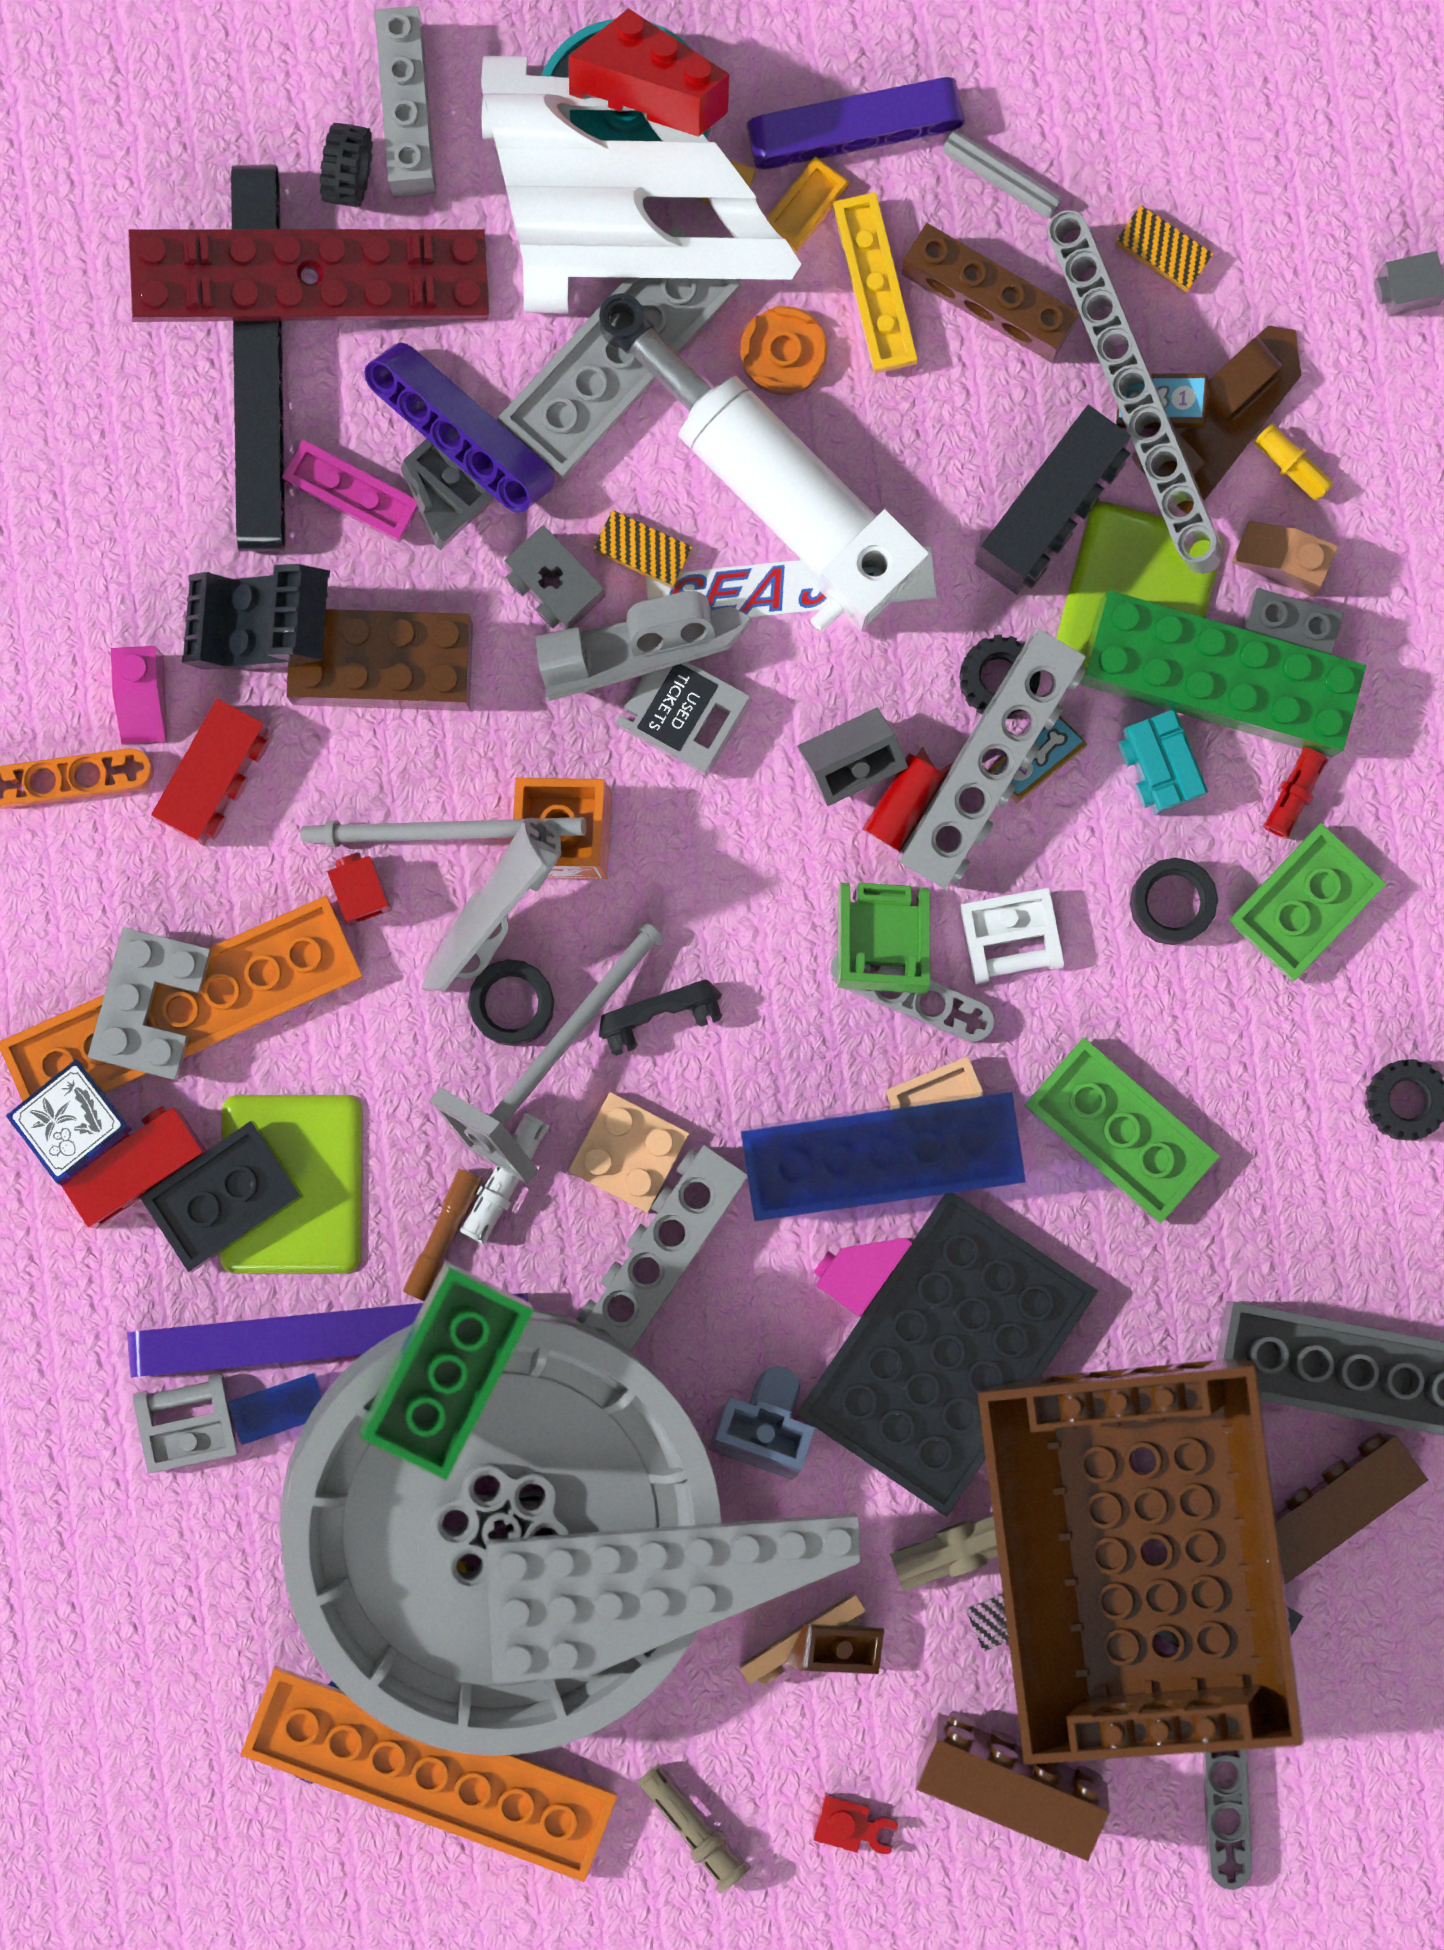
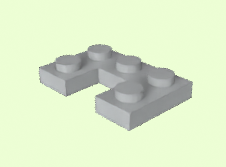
M123 927L87 1058L178 1081L189 1037L146 1026L157 983L201 994L212 950Z

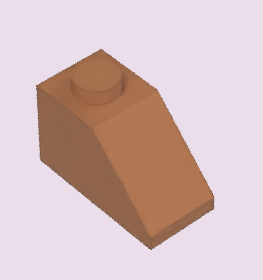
M1249 521L1231 563L1313 597L1323 584L1338 546L1296 528Z

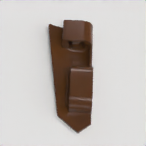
M1268 325L1209 379L1211 402L1205 428H1174L1204 501L1301 377L1295 329ZM1135 452L1132 455L1133 461L1146 476L1139 456ZM1174 461L1165 462L1158 469L1157 476H1170L1176 470L1178 463ZM1182 501L1177 504V507L1187 515L1193 509L1194 502Z

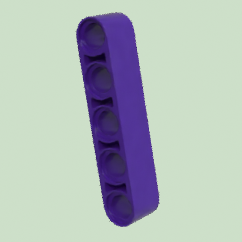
M943 77L767 113L750 119L746 126L755 167L758 169H772L812 161L815 156L821 159L951 132L962 127L965 124V118L956 79Z
M402 342L396 343L365 366V380L371 390L509 510L517 513L525 512L553 489L555 482L551 468L412 346Z

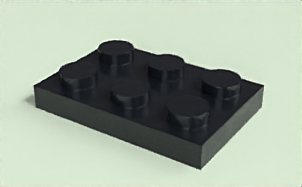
M250 1121L146 1192L140 1199L186 1270L194 1272L302 1198L303 1194L254 1121Z

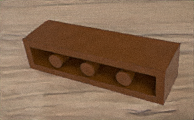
M1380 1432L1374 1434L1357 1447L1361 1453L1347 1464L1343 1459L1335 1462L1321 1473L1324 1480L1311 1490L1307 1486H1303L1284 1500L1288 1507L1275 1515L1284 1585L1429 1481L1396 1435L1387 1434L1383 1437Z

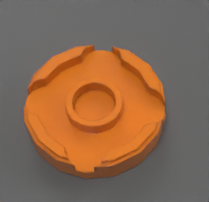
M776 306L761 313L759 316L757 315L749 322L741 338L740 358L745 374L757 387L771 394L792 395L805 391L819 379L826 365L828 343L822 328L811 314L797 307Z

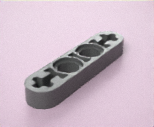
M1237 1750V1755L1222 1752L1211 1756V1752H1202L1209 1873L1214 1881L1224 1889H1239L1247 1884L1252 1873L1246 1750ZM1222 1762L1233 1763L1238 1771L1237 1780L1229 1787H1220L1213 1780V1770ZM1226 1808L1236 1810L1240 1816L1239 1827L1229 1834L1221 1833L1215 1825V1818L1218 1812ZM1242 1840L1241 1848L1232 1846L1233 1859L1237 1863L1242 1864V1869L1234 1871L1233 1879H1227L1223 1871H1218V1865L1226 1864V1849L1224 1846L1216 1848V1841L1234 1843Z

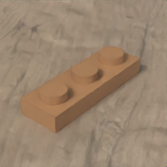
M852 1592L805 1623L858 1626L862 1622L858 1615L866 1610L856 1593ZM804 1624L739 1665L740 1671L749 1685L759 1680L763 1686L785 1672L782 1664L787 1661Z

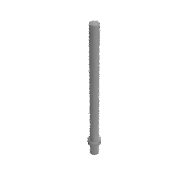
M584 817L539 819L554 828L559 836H583L586 834V820ZM525 819L340 825L338 820H329L325 825L302 826L300 835L301 841L304 844L326 843L327 847H339L341 842L514 838Z

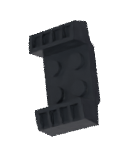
M303 564L274 565L273 575L231 579L209 572L189 575L182 663L203 670H244L304 665L307 662L322 661L324 655L322 653L323 638H325L324 623L327 617V613H325L326 598H328L327 586L330 570Z

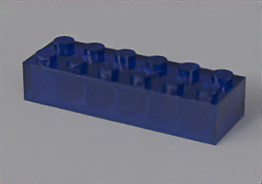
M1012 1088L747 1126L741 1130L754 1221L1026 1182Z

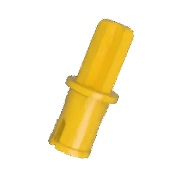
M1274 423L1270 424L1253 442L1281 469L1279 473L1281 476L1287 474L1313 500L1321 499L1331 489L1333 485L1332 480L1305 455L1307 450L1305 448L1300 450Z

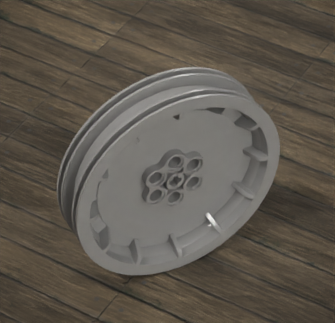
M534 1309L446 1481L362 1440L359 1432L412 1327L410 1325L370 1348L333 1382L313 1409L295 1444L282 1492L280 1539L287 1592L299 1628L319 1664L343 1693L376 1720L419 1742L460 1753L496 1756L538 1752L584 1738L618 1720L648 1697L678 1664L697 1631L590 1676L494 1684L486 1540L534 1537V1534L543 1527H551L557 1531V1535L721 1523L717 1486L706 1450L696 1429L678 1401L637 1356L611 1337L593 1327L559 1314ZM482 1475H492L498 1479L497 1488L489 1495H480L473 1490L475 1481ZM534 1483L542 1486V1496L537 1502L525 1504L519 1500V1492L525 1485ZM451 1510H461L467 1514V1520L461 1528L450 1530L442 1525V1520L446 1513ZM503 1519L505 1525H508L505 1527L506 1535L497 1538L495 1532L488 1534L494 1530L493 1522ZM472 1553L478 1555L481 1558V1563L474 1572L463 1573L456 1568L457 1561L464 1554Z

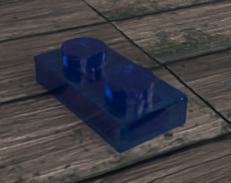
M316 1372L229 1401L228 1405L241 1445L305 1424L323 1396Z

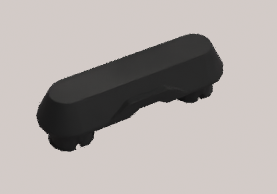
M708 979L605 1013L601 1016L599 1038H607L611 1053L617 1056L623 1054L622 1045L627 1046L628 1052L636 1049L638 1043L632 1030L637 1026L648 1023L655 1015L664 1012L675 1014L686 1009H692L696 1021L695 1024L701 1027L708 1025L707 1016H711L713 1023L721 1020L723 1015L717 1000L721 999L722 993Z

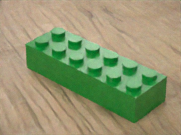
M1108 590L1100 599L1085 652L1086 658L1082 663V666L1087 669L1079 684L1169 711L1176 709L1177 713L1300 749L1307 747L1332 758L1344 751L1367 665Z

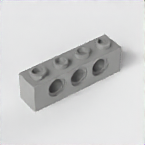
M419 6L374 9L387 175L392 197L436 194L424 34Z

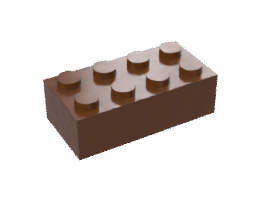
M326 609L327 617L324 623L325 638H323L322 648L323 660L307 662L304 665L288 666L286 697L292 705L470 711L473 622L470 614Z
M938 1712L917 1761L916 1790L1089 1862L1110 1813L1107 1782L1102 1781L1103 1777L1099 1773L1084 1766H1078L1077 1769H1073L1059 1762L1024 1764L1022 1747L1017 1745V1740L1012 1736L997 1730L992 1731L991 1734L975 1728V1723L971 1719L958 1713H950L947 1716Z

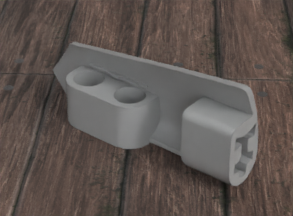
M684 591L634 604L627 612V622L581 632L580 627L577 626L538 635L535 637L539 669L546 687V701L614 684L728 650L751 624V617L731 606L711 611L709 601L704 594L697 591Z
M529 817L524 820L484 887L469 899L429 964L421 989L425 991H445L456 977L470 979L480 975L485 970L507 934L508 913L529 889L539 891L561 856L560 836L554 828L536 818Z

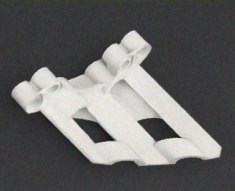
M483 56L481 79L483 92L482 138L494 139L503 172L510 209L523 258L524 313H569V277L792 280L800 268L801 262L786 239H783L770 225L756 202V196L715 142H709L703 134L697 137L648 121V123L662 141L598 140L570 122V110H614L608 108V101L585 94L582 99L569 95V78L527 75V56ZM625 106L622 109L628 111H637ZM646 197L708 198L717 215L735 238L673 237L658 228L649 218L643 206V199Z

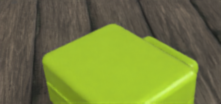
M1099 502L1088 514L1056 639L1085 656L1100 599L1108 590L1205 618L1218 568L1205 574L1195 573L1189 569L1175 547L1164 517L1109 502ZM1217 532L1218 537H1219V539H1220V542H1221V544H1222V547L1224 548L1223 538H1222V536ZM1201 540L1194 543L1190 549V556L1199 557L1207 553L1210 548V541Z
M233 1095L227 1098L222 1106L221 1141L248 1122L254 1121L303 1194V1197L220 1253V1263L224 1270L231 1274H350L357 1270L361 1263L363 1108L361 1102L352 1095Z

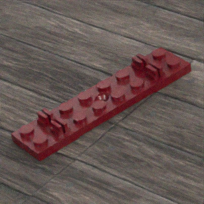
M485 229L128 230L132 322L487 320L489 317ZM306 269L314 270L317 273L318 280L313 284L305 283L301 278L302 271Z

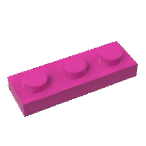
M305 440L301 441L281 477L283 482L398 543L401 542L419 509L413 497Z

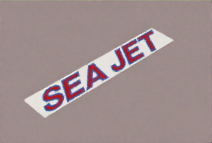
M931 546L923 547L929 553L924 571L891 603L937 598ZM802 560L682 572L674 589L646 577L648 600L684 591H697L707 597L711 611L731 606L750 617L821 610L830 601L817 589L819 577ZM875 566L863 568L864 572L869 576L876 577L883 574Z

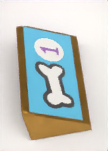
M1060 716L1050 730L1043 727L1034 742L1040 747L1033 761L1026 769L1020 766L1011 780L1016 784V788L1011 795L1016 804L1021 802L1088 745ZM1006 756L991 767L989 772L995 773L1000 771L1005 765Z

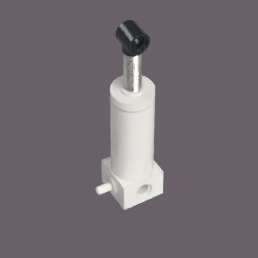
M619 293L610 296L603 302L599 312L601 334L606 342L614 347L621 348L627 354H633L690 411L688 419L679 431L678 437L819 577L817 589L830 601L811 619V624L819 632H824L843 614L861 632L924 571L929 553L885 509L876 516L737 376L728 379L720 386L711 388L654 331L655 325L643 314L642 306L636 298L629 294ZM621 312L627 313L632 316L634 322L626 329H617L610 323L612 316ZM875 566L883 574L876 577L869 576L864 572L863 568Z

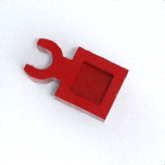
M825 1793L813 1841L858 1853L860 1842L863 1840L869 1842L872 1849L876 1852L891 1854L892 1846L878 1841L877 1833L885 1827L897 1830L898 1822L886 1816L878 1817L873 1821L867 1819L870 1809L868 1805Z

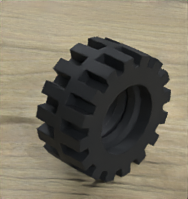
M336 122L330 126L329 133L326 136V145L323 148V161H321L320 167L322 169L320 175V195H322V201L343 206H361V202L365 197V190L367 191L368 176H370L371 171L370 163L372 162L371 150L373 141L371 140L372 132L370 128Z
M994 635L993 638L989 639L986 637L973 646L963 660L959 676L961 693L964 694L968 705L976 708V712L983 715L995 695L983 685L981 679L982 669L984 665L995 659L1007 660L1013 664L1025 645V642L1022 644L1016 641V637L1009 636V638L1002 637V635ZM1041 671L1034 673L1029 681L1030 690L1034 695H1036L1040 684ZM1014 710L1007 716V718L1012 717L1014 714L1018 712L1020 713L1023 710Z
M1407 1059L1390 1063L1375 1073L1371 1078L1370 1085L1366 1088L1367 1101H1365V1109H1368L1370 1114L1368 1118L1372 1124L1375 1123L1378 1127L1377 1130L1382 1134L1390 1136L1392 1139L1409 1141L1426 1137L1439 1129L1440 1124L1444 1121V1081L1442 1080L1443 1075L1439 1070L1435 1071L1431 1068L1432 1065L1426 1062ZM1402 1081L1416 1083L1425 1094L1426 1103L1424 1110L1414 1119L1399 1117L1390 1106L1389 1097L1391 1090Z

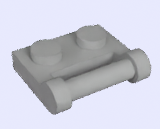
M223 1374L210 1376L208 1382L154 1394H149L147 1390L133 1394L134 1409L148 1474L239 1454L228 1401V1391ZM212 1399L214 1413L156 1426L154 1424L153 1412Z

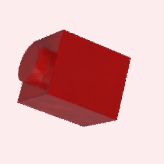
M354 853L335 861L337 868L327 871L345 921L350 926L392 911L375 863L370 856L362 858L360 853Z

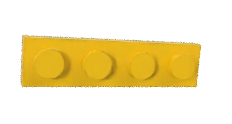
M873 192L834 201L833 211L873 373L878 374L916 365L918 359L877 194Z

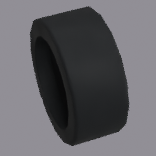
M1176 857L1160 860L1144 870L1132 887L1130 898L1132 917L1141 932L1155 942L1168 945L1189 942L1203 933L1214 919L1218 904L1216 886L1207 871L1191 860ZM1171 875L1181 876L1192 882L1200 898L1199 911L1193 921L1177 928L1163 926L1157 922L1149 912L1147 903L1149 890L1153 884L1162 877Z
M506 959L490 964L476 977L470 988L468 1007L472 1021L485 1037L499 1045L519 1046L532 1042L545 1032L553 1018L555 1000L550 983L539 969L525 961ZM509 976L519 977L529 982L535 989L538 998L537 1012L533 1019L524 1027L517 1029H505L494 1024L489 1018L485 1007L486 994L490 987L499 979Z

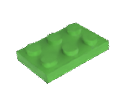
M1320 823L1227 922L1291 982H1294L1380 892L1386 883Z

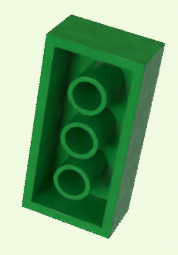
M445 1261L359 1429L361 1439L447 1481L534 1312L530 1303Z

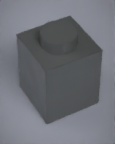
M1437 251L1385 262L1378 273V278L1374 280V289L1378 303L1380 305L1385 304L1388 316L1437 306L1444 299V276Z

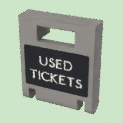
M685 662L644 674L624 706L625 711L636 716L634 722L619 716L615 725L708 777L752 700L744 692L695 665ZM717 705L719 710L728 714V717L711 746L707 749L695 742Z

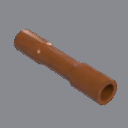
M458 1168L423 1252L418 1256L404 1286V1293L425 1302L443 1267L444 1258L459 1225L472 1205L482 1183V1178Z

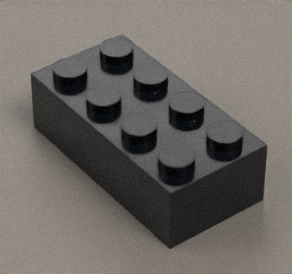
M1088 404L983 542L975 565L1016 595L1019 594L1025 585L1032 590L1045 573L1046 566L1051 561L1047 556L1052 550L1057 555L1061 552L1078 525L1074 519L1077 515L1082 519L1088 516L1099 501V496L1104 490L1101 483L1106 481L1111 485L1126 465L1125 462L1131 454L1126 449L1131 435Z

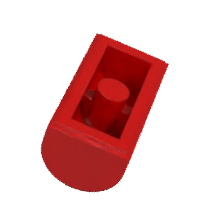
M910 753L905 758L908 768L895 774L862 830L899 853L946 777L941 771Z

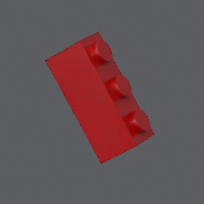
M217 698L151 816L203 846L208 838L216 839L225 824L226 816L222 815L230 799L237 801L247 785L248 777L244 776L252 760L259 762L269 746L270 739L266 737L269 729L264 723Z
M165 1106L155 1109L142 1118L141 1121L144 1124L142 1128L130 1136L127 1131L117 1134L103 1145L107 1151L93 1160L89 1156H85L66 1170L69 1176L61 1180L59 1184L88 1228H98L139 1201L140 1197L207 1151L180 1109L172 1107L167 1111Z

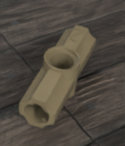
M993 1515L975 1522L967 1520L934 1533L933 1538L914 1543L890 1553L903 1591L946 1575L955 1577L986 1565L988 1563L987 1560L998 1556Z

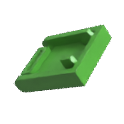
M840 882L838 888L837 988L927 993L930 987L929 888H919L917 906H910L911 886L858 882L856 902H850V883ZM865 965L904 967V976L863 972Z

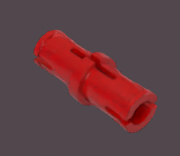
M1302 748L1301 754L1287 781H1282L1277 789L1280 795L1266 822L1263 824L1265 830L1280 838L1289 839L1290 833L1304 806H1309L1313 799L1311 792L1329 761L1326 759L1327 757L1313 749Z

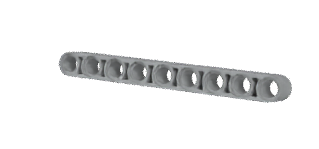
M1072 210L1059 212L1052 218L1048 226L1050 242L1127 430L1131 435L1132 442L1175 547L1189 569L1201 574L1212 572L1222 562L1224 554L1222 544L1096 239L1081 214ZM1073 230L1081 231L1079 237L1074 242L1062 243L1064 236L1068 232ZM1085 269H1097L1096 274L1089 281H1078L1079 275ZM1105 306L1113 307L1111 314L1107 318L1094 320V314L1098 309ZM1122 344L1129 346L1127 353L1119 359L1109 358L1111 351L1116 346ZM1133 384H1145L1144 390L1139 396L1135 398L1125 397L1126 391ZM1152 422L1161 423L1160 430L1153 437L1146 438L1141 436L1142 430L1147 424ZM1174 461L1178 463L1176 470L1170 476H1157L1158 469L1165 462ZM1186 500L1194 502L1193 509L1186 516L1177 517L1173 515L1175 507L1180 502ZM1201 540L1210 541V548L1207 553L1199 557L1190 556V549L1194 543Z

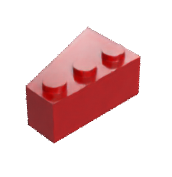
M629 8L569 55V95L582 99L585 94L608 101V108L620 112L625 106L646 113L648 121L697 137L701 136L728 113L730 74Z

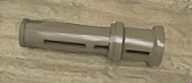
M659 1763L636 1782L692 1849L690 1851L692 1861L702 1864L716 1881L717 1886L715 1889L720 1894L725 1892L751 1868L749 1863L739 1860L725 1843L726 1835L722 1831L719 1832L718 1829L712 1830L680 1789L671 1781Z

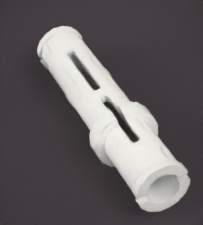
M524 1113L513 1135V1139L531 1160L550 1126ZM496 1166L485 1187L480 1186L476 1194L479 1198L463 1227H461L460 1232L485 1245L503 1210L508 1211L511 1205L509 1199L520 1179Z

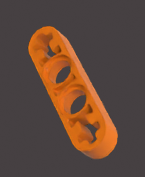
M133 748L0 766V776L6 783H20L17 774L23 772L22 784L27 796L21 797L22 791L18 788L7 789L3 793L4 798L0 799V809L137 791L145 788L151 782L154 775V767L146 754ZM134 758L137 764L144 765V771H139L136 774L137 780L131 781L126 774L112 775L115 784L109 785L110 773L105 764L106 761L112 760L111 767L114 769L128 767V759ZM85 764H94L100 770L98 783L90 788L81 787L76 779L78 769ZM41 770H50L56 777L54 789L46 794L37 793L32 786L34 775Z

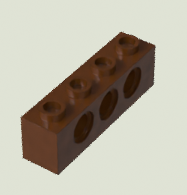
M927 222L903 261L901 275L1051 363L1074 328L1079 315L1077 310Z

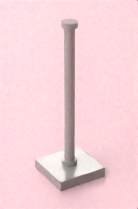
M646 922L642 923L638 928L639 935L490 1114L482 1112L445 1089L439 1088L429 1102L469 1150L526 1184L529 1183L538 1172V1169L509 1134L504 1125L652 946L658 947L662 943L664 937L656 928Z

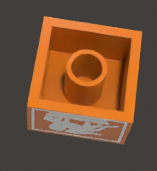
M515 777L513 819H526L529 817L536 819L584 817L586 820L585 835L560 836L561 856L547 878L607 879L612 792L605 779Z

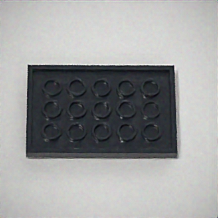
M947 1189L913 1239L911 1246L884 1282L796 1414L947 1517L986 1460L978 1393L1000 1385L1041 1377L1098 1293V1290Z

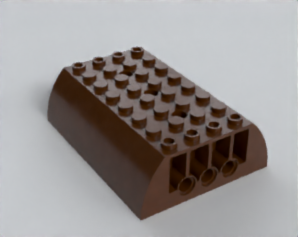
M1217 1359L1044 1376L1000 1385L979 1392L978 1399L1024 1764L1303 1746L1304 1735L1256 1363L1242 1359ZM1145 1447L1154 1453L1156 1466L1153 1471L1142 1472L1134 1466L1132 1455L1136 1448ZM1158 1539L1166 1545L1168 1556L1165 1562L1153 1563L1146 1558L1144 1544L1147 1540ZM1163 1630L1174 1633L1179 1640L1178 1652L1171 1655L1162 1653L1155 1643L1156 1634Z

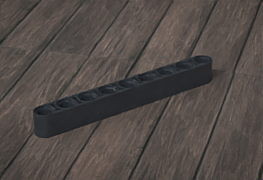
M277 164L232 165V229H281L280 181ZM233 321L237 546L239 552L283 551L285 549V482L281 478L284 474L282 321Z

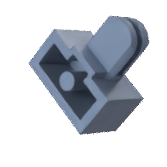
M776 1366L768 1368L758 1378L750 1403L729 1397L721 1408L708 1450L793 1480L802 1471L815 1431V1427L791 1419L800 1392V1381L795 1373L786 1367Z

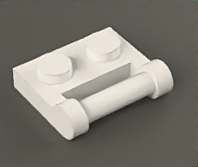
M1049 888L960 905L975 984L989 982V977L1049 966L1050 970L1064 968ZM1039 936L1044 938L1045 949L987 960L985 958L983 947Z

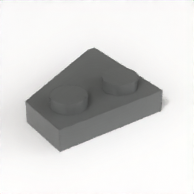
M428 439L423 441L403 460L401 471L434 544L440 550L495 500V497Z

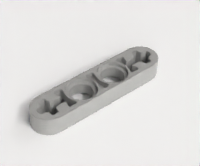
M837 953L832 959L830 966L831 978L835 984H837ZM865 965L864 971L869 973L871 965ZM876 965L880 967L876 974L904 976V969L901 967ZM931 980L927 992H937L945 1001L943 1013L936 1017L927 1016L920 1009V998L925 993L903 992L896 999H888L877 990L867 991L843 988L966 1042H980L988 1037L993 1030L994 1017L988 1006ZM953 1000L962 1003L957 1011L964 1015L970 1016L974 1010L981 1012L980 1020L986 1024L985 1029H976L973 1034H969L965 1031L967 1024L957 1018L953 1019V1027L944 1024V1021L952 1011Z

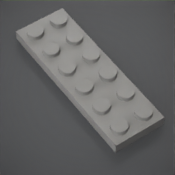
M676 225L668 233L673 237H688ZM626 278L610 296L624 293L636 298L642 306L643 314L655 325L654 331L677 354H680L740 290L741 283L737 279ZM601 306L497 417L500 424L540 457L562 480L569 475L656 380L651 372L633 354H627L621 348L614 347L606 342L600 329L599 312ZM623 312L615 314L610 319L611 325L617 329H626L634 322L632 316Z

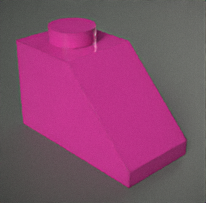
M156 646L111 648L112 694L121 744L167 743L164 655Z
M899 1238L841 1248L836 1255L828 1250L813 1271L814 1274L820 1277L815 1286L860 1317L912 1242L907 1238Z

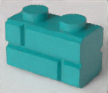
M1176 709L1138 722L1124 729L1122 732L1124 740L1118 742V746L1126 766H1135L1140 782L1135 783V789L1143 808L1151 806L1155 816L1200 799L1208 793Z

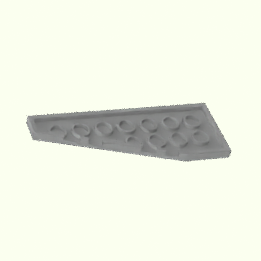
M855 1513L486 1540L494 1684L590 1676L860 1563L858 1516Z

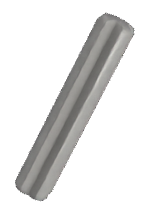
M953 131L946 140L943 147V152L1043 217L1050 218L1059 207L1061 202L1060 195L961 132Z

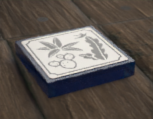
M75 1059L6 1115L44 1168L61 1187L133 1130L78 1059Z

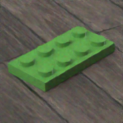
M1084 1037L1023 1105L1158 1224H1162L1220 1157L1219 1154Z

